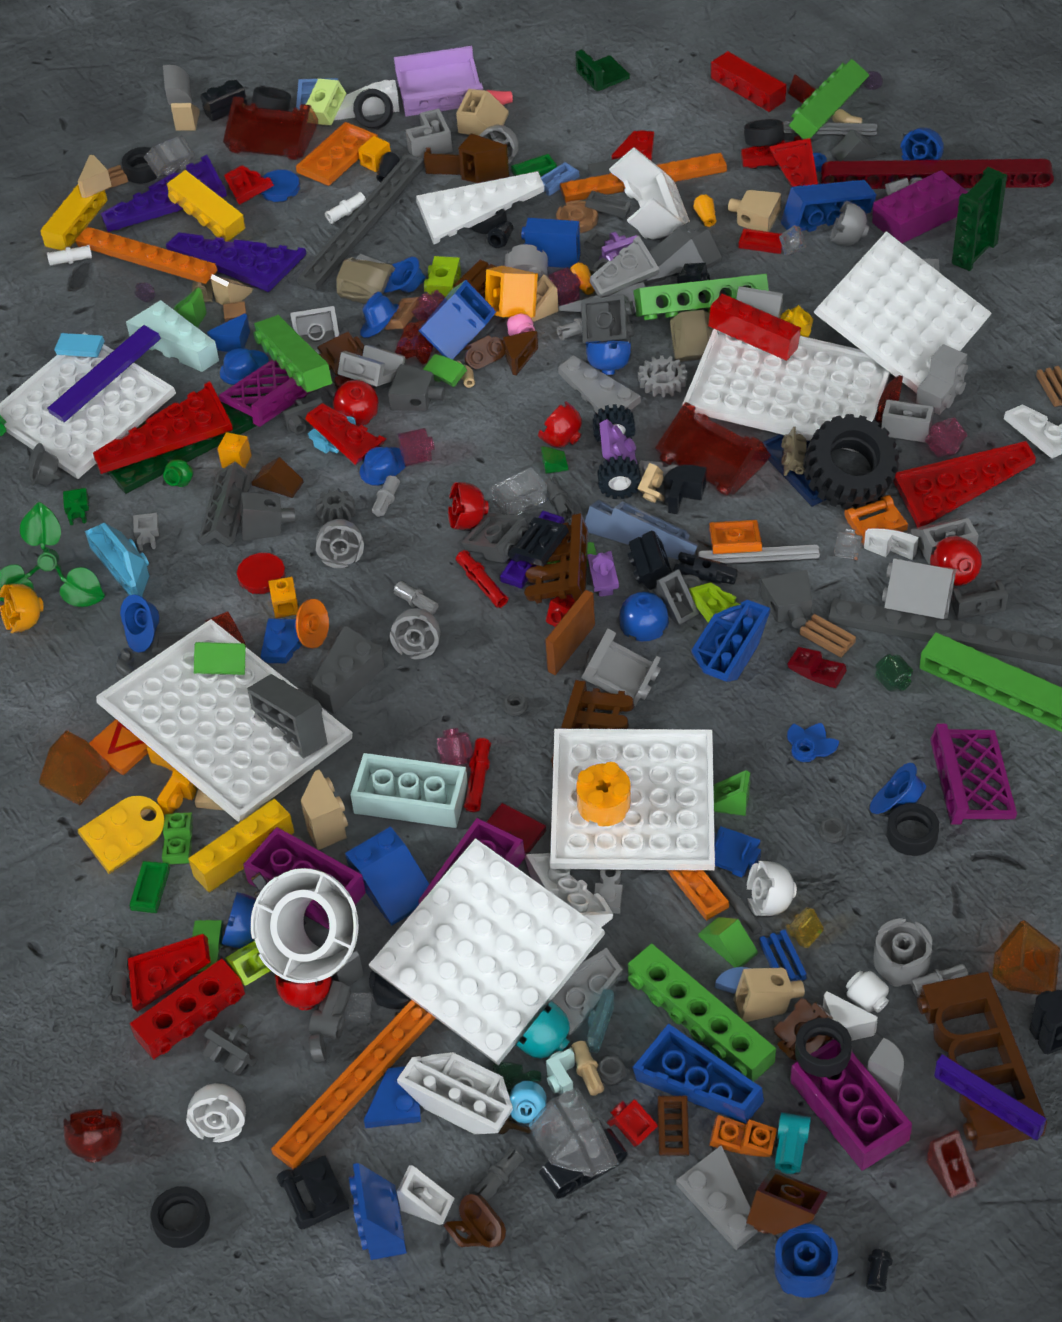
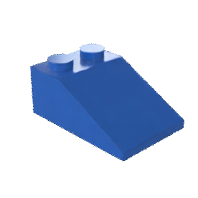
M391 826L345 853L348 867L362 874L366 894L391 926L411 915L419 906L418 900L430 884L404 842Z

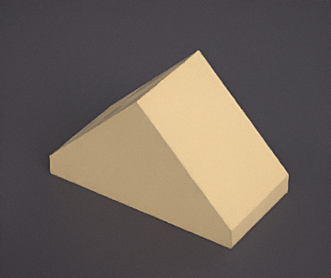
M171 103L176 131L196 130L200 113L199 108L192 103Z
M89 155L78 179L82 198H87L112 186L108 169L94 155Z
M216 275L211 277L215 301L221 305L241 302L253 291V288L237 280Z
M543 275L537 283L535 317L531 318L533 322L559 312L557 287L547 275Z

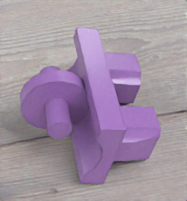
M616 232L610 233V240L604 242L605 246L601 248L602 255L599 259L604 258L612 261L613 257L618 256L624 247L627 248L633 243L637 235L626 238L625 235L618 236Z
M608 551L606 553H598L597 555L587 554L594 592L598 591L599 596L612 595L613 589L619 588L612 552Z

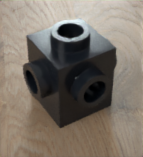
M706 263L684 264L680 274L677 276V284L710 280Z

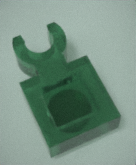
M501 1062L499 1065L494 1063L492 1072L503 1077L508 1095H510L511 1089L522 1081L542 1080V1075L539 1071L532 1070L523 1073V1065Z

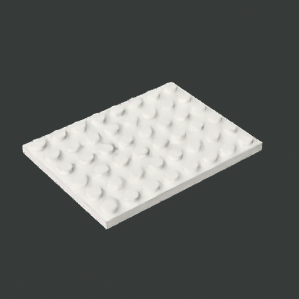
M713 329L684 399L682 411L782 435L789 434L792 428L796 427V434H801L807 441H811L816 430L820 429L821 424L825 421L831 422L832 418L836 416L844 418L846 414H854L856 418L862 415L866 416L868 421L872 422L875 420L890 372L862 350L800 336L798 349L786 361ZM842 448V449H846V450H850V451L857 452V451L852 450V449Z
M210 619L97 695L96 698L97 703L240 823L350 741L353 732L322 708L321 713L328 744L303 759L298 754L300 749L292 741L287 743L283 740L285 734L278 727L271 728L251 709L247 690L248 687L270 674L286 681L294 688H298L247 647L245 653V675L194 673L195 642L240 643Z

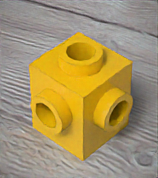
M799 305L791 310L787 309L780 319L801 327L800 336L809 337L814 320L811 315Z

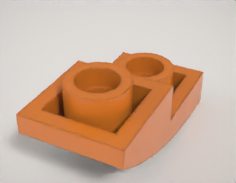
M718 1115L714 1122L709 1146L718 1148L722 1145L723 1150L750 1156L770 1157L777 1128L750 1119L744 1124Z

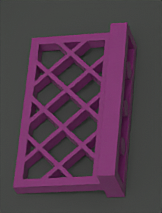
M271 360L219 394V399L221 402L252 416L253 424L261 427L295 404V400L302 399L311 392L307 393L301 386H298L292 377H275V374H287V371L277 367L279 365L277 361ZM263 375H273V377H261V376H263ZM261 384H274V386L260 387ZM248 385H257V386H258V387L245 388V387L248 386ZM258 394V396L245 397V395ZM242 395L239 398H231V396Z
M937 723L930 741L950 824L961 825L963 819H1015L1017 811L995 730L948 729L947 724ZM952 738H959L967 744L960 748L953 743ZM989 739L990 747L987 749L976 740ZM970 746L982 754L978 759L966 752ZM962 757L972 765L966 769L958 764L957 760ZM985 757L996 764L993 770L981 762ZM978 768L987 776L984 780H981L971 772ZM965 778L977 785L973 791L963 785ZM991 778L1001 784L1002 788L999 791L987 784ZM981 788L993 796L989 802L977 794ZM972 799L983 808L981 810H970L968 802ZM999 800L1007 806V810H999L992 804Z

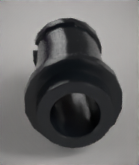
M874 1249L872 1254L868 1256V1261L871 1263L866 1287L869 1290L875 1292H885L888 1268L893 1263V1260L890 1258V1252L886 1250Z

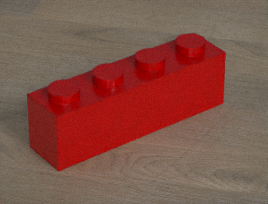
M729 51L711 61V79L766 111L770 112L786 101L787 84Z
M723 293L710 306L708 326L786 361L798 349L801 327Z

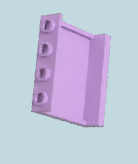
M472 46L394 57L396 77L405 117L419 115L422 112L440 109V111L459 109L468 89L483 90L476 71Z

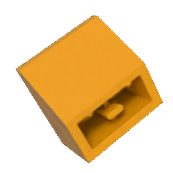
M503 265L486 269L485 300L496 311L494 315L512 317L523 313L531 318L535 317L538 273Z

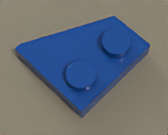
M268 619L260 656L265 663L286 664L292 658L294 651L303 645L297 636L296 619Z
M406 1066L387 1069L364 1118L365 1128L421 1122L420 1104L397 1083L398 1077Z

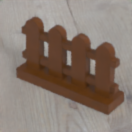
M581 513L572 515L571 525L568 522L562 523L567 526L569 532L547 561L560 560V562L547 564L544 567L537 565L526 571L525 575L528 581L535 583V585L528 586L524 591L527 600L535 601L537 604L542 603V599L558 596L560 599H565L566 595L572 594L576 602L586 590L588 527ZM559 578L557 581L543 583V581Z
M575 680L561 729H628V719L626 716L620 715V713L631 711L634 708V700L631 696L626 695L625 691H618V694L602 693L599 688L587 691L585 681ZM595 709L612 710L613 712L612 714L595 712ZM553 752V756H552V759H551L552 767H553L554 752Z

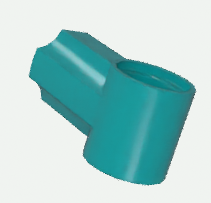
M781 1112L775 1168L779 1169L782 1173L792 1175L800 1173L804 1145L808 1142L811 1117Z

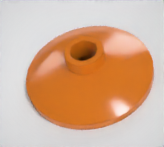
M308 599L302 603L297 612L296 632L300 642L305 647L311 649L318 648L323 644L328 634V612L321 601Z

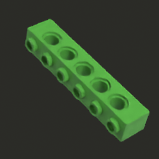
M767 274L638 288L633 290L636 316H644V320L657 319L658 314H665V317L669 318L675 317L679 314L678 312L707 309L708 313H710V306L720 296L721 289L726 292L727 296L734 299L737 298L739 286L769 291ZM700 292L705 294L706 300L704 303L700 302L698 298ZM679 294L685 299L683 306L677 301ZM657 297L662 298L664 302L662 308L656 305Z
M652 943L628 963V980L635 989L644 991L655 1006H661L668 1012L670 1018L676 1024H682L689 1030L690 1035L697 1042H703L710 1048L712 1054L721 1060L723 1059L738 1072L754 1082L775 1063L776 1048ZM655 978H661V979H663V980H661V981H655V980H653V979H655ZM676 995L683 996L682 998H674ZM695 1013H702V1014H704V1015H702V1016H696V1015H694V1014H695ZM722 1030L724 1031V1033L718 1034L714 1031ZM737 1048H743V1049H745L746 1051L739 1052V1051H736L735 1049H737Z

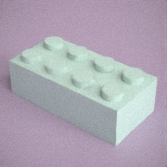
M364 753L351 792L354 814L457 828L468 787L466 767Z

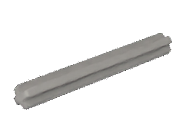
M817 544L762 547V551L713 554V550L699 551V557L725 564L818 559L820 556V549Z

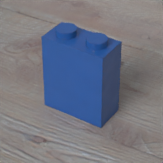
M527 219L526 227H522L521 238L525 240L524 244L536 246L538 251L542 252L543 250L547 254L548 267L571 268L574 264L579 263L581 256L579 221Z

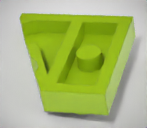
M711 582L689 588L696 607L708 623L714 614L740 605L736 602L737 597L722 591L720 587Z

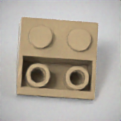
M468 89L456 113L458 133L467 135L472 133L479 136L490 126L496 124L504 125L509 111L488 91Z
M320 769L314 772L301 799L307 831L317 850L346 839L345 827L348 826L347 819L343 813L345 811L344 804L340 796H334L333 792L335 790L330 778H324Z

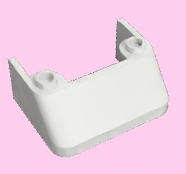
M633 147L609 168L612 174L624 182V191L627 196L638 201L640 209L630 216L627 221L639 230L645 239L654 240L668 237L678 227L690 221L673 179L636 148Z

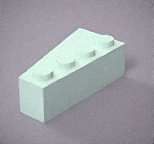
M161 300L126 321L129 336L143 325L159 333L161 338L150 350H159L164 356L168 358L175 357L179 359L180 363L203 372L219 361L215 341Z

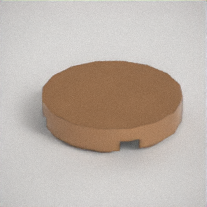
M570 201L566 203V206L558 208L556 220L579 221L580 233H584L596 226L598 212L597 210L585 207L586 201Z

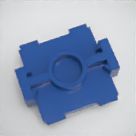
M720 826L717 834L714 833L715 866L729 870L733 875L742 878L745 876L747 869L751 870L752 865L759 862L761 849H758L761 840Z

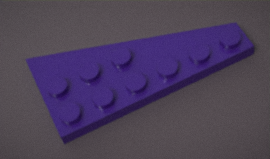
M207 154L201 157L202 161L195 165L190 163L186 166V170L221 198L227 196L226 189ZM174 172L149 186L147 192L143 194L138 192L133 195V199L129 202H120L102 212V221L107 231L119 230L120 228L183 210L180 205L174 204L169 199L167 183L180 173Z
M180 232L166 244L167 250L215 263L218 272L267 292H270L307 255L306 248L298 247L297 250H290L284 245L274 248L267 247L266 243L236 239L234 242L224 241V238L220 237L211 240L204 239L203 235Z

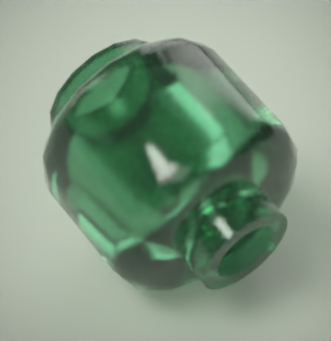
M887 654L875 666L877 669L875 677L890 692L897 689L902 692L912 683L910 678L913 675V668L898 654L893 656Z

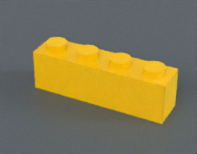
M184 170L167 183L169 199L174 204L180 205L188 215L194 216L202 226L208 227L216 237L224 238V241L229 242L245 229L244 215L187 170Z
M79 185L74 187L73 191L41 229V236L45 247L57 250H66V247H71L75 239L85 230L108 201L106 191L102 190L92 196L82 198Z
M274 798L189 857L193 876L210 893L244 869L243 864L276 827L290 835L295 833L290 813Z

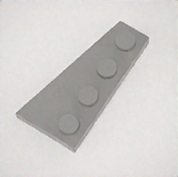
M574 355L558 367L561 377L574 390H578L586 402L589 401L592 404L596 413H598L600 408L605 410L606 405H609V408H613V404H617V408L623 405L625 409L629 408L631 411L641 403V396Z

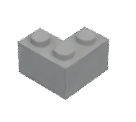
M440 109L420 113L421 126L406 129L407 147L410 155L424 159L426 147L431 148L432 154L453 152L451 132Z
M943 344L931 357L929 375L917 388L916 404L935 407L934 413L938 415L946 408H949L954 398L958 394H962L965 389L966 382H964V377L968 370V365H966L967 354Z

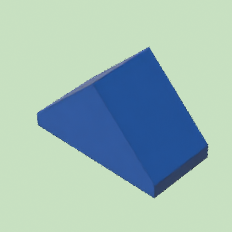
M245 313L207 331V335L215 341L217 351L229 352L236 348L244 349L250 334L248 318Z

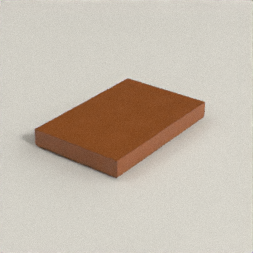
M585 590L545 639L549 673L556 675L594 628V593Z

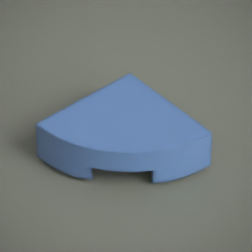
M735 967L726 970L717 978L715 988L735 994L743 969L751 968Z

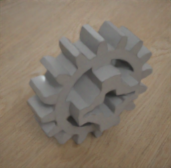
M663 355L660 356V359L651 357L652 362L645 360L644 366L639 367L638 382H640V388H645V393L652 391L654 397L658 393L662 397H665L666 393L674 396V391L681 392V387L686 386L685 364L680 365L679 359L672 361V356L668 359H664Z

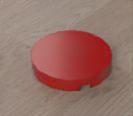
M270 553L250 555L239 564L237 569L240 586L253 594L270 592L268 581L285 578L286 575L283 561L278 556Z

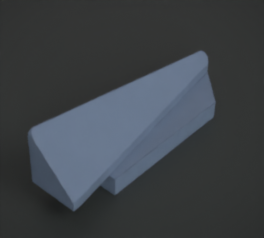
M598 500L589 507L585 519L588 533L628 545L629 541L637 537L641 538L643 534L651 530L655 531L663 542L667 557L677 560L680 552L694 555L698 547L696 543L689 541L690 535L687 531L623 501L613 508Z

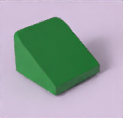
M541 446L545 474L568 470L564 451Z

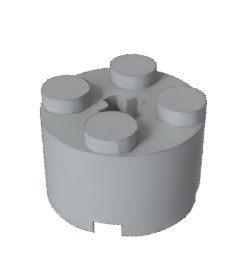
M528 244L517 245L512 248L510 253H506L504 266L538 273V283L543 275H548V256L543 250L542 252L538 251L536 246Z
M901 918L890 920L881 926L875 940L873 963L877 972L890 985L899 987L912 984V979L923 977L928 973L932 954V937L929 931L918 922L913 924Z

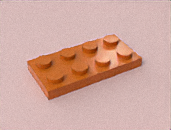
M344 122L296 165V172L330 186L359 159L358 149L373 136L378 137V135Z

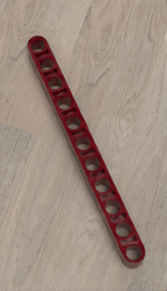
M1048 159L829 161L821 166V184L865 180L872 189H886L885 184L903 178H908V182L915 177L924 179L940 170L963 188H973L982 179L983 171L987 167L1007 174L1005 188L1047 187L1053 183L1054 175L1052 163Z

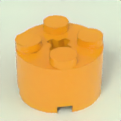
M615 762L596 764L578 774L576 785L577 808L581 817L588 822L590 820L603 827L621 822L626 817V813L631 806V783L628 775Z

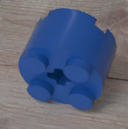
M813 1224L797 1226L788 1230L782 1237L780 1236L775 1248L774 1272L782 1290L787 1294L803 1298H811L827 1293L836 1275L837 1245L832 1237L830 1238L823 1232L822 1228Z

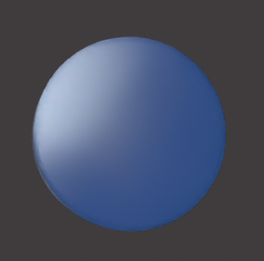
M813 153L816 172L821 171V166L827 162V158L821 153Z

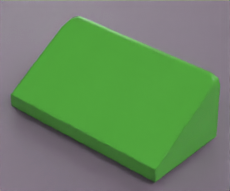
M195 642L194 673L245 675L246 645L243 643Z

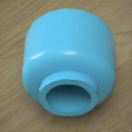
M522 1081L511 1089L509 1098L513 1106V1110L510 1113L512 1118L522 1124H533L539 1121L546 1110L547 1099L544 1089L533 1081Z

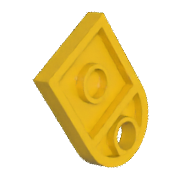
M131 796L123 799L78 829V834L107 873L110 874L153 845L160 838L164 827V815L159 805L152 799L144 796ZM150 809L154 811L156 817L152 821H145L141 817V812Z

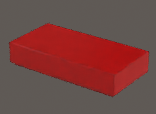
M743 229L739 240V248L781 254L785 243V234Z

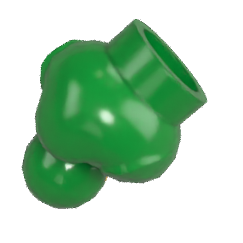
M175 459L166 465L163 477L170 486L184 487L191 481L194 472L186 461Z

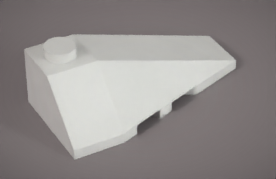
M395 80L375 82L347 94L334 120L356 118L353 112L354 101L362 91L367 89H378L386 93L392 101L393 112H400ZM378 97L367 98L362 105L364 116L384 114L385 105Z

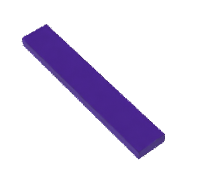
M145 325L140 327L47 407L49 413L65 423L161 339L159 333Z

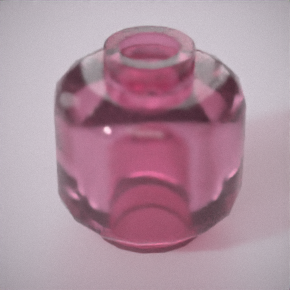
M458 728L443 731L444 736L437 740L441 762L454 766L469 763L468 759L473 755L469 734L459 732Z

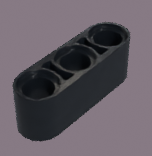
M608 1128L550 1160L540 1169L539 1174L555 1198L561 1199L620 1165L627 1158L628 1152L614 1132Z

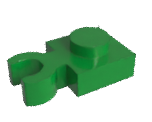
M87 489L63 491L64 510L69 524L74 525L73 521L75 518H81L83 524L86 523L85 511H89Z

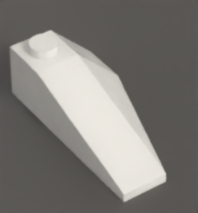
M551 853L526 854L525 860L530 876L537 883L599 927L604 926L613 918V912L605 899L600 894L596 893L593 895L587 890L588 884L583 880L577 881L570 875V869H550Z

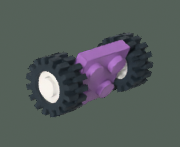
M613 404V408H609V405H606L605 410L600 408L598 413L595 412L592 420L594 437L597 442L600 441L602 455L606 459L603 461V465L600 464L597 471L598 485L601 493H605L606 497L609 498L612 495V499H617V496L625 499L624 495L631 497L632 492L635 494L638 492L637 488L641 482L640 468L635 458L636 446L632 440V436H635L636 431L634 414L629 408L625 409L623 405H620L619 408H617V404Z

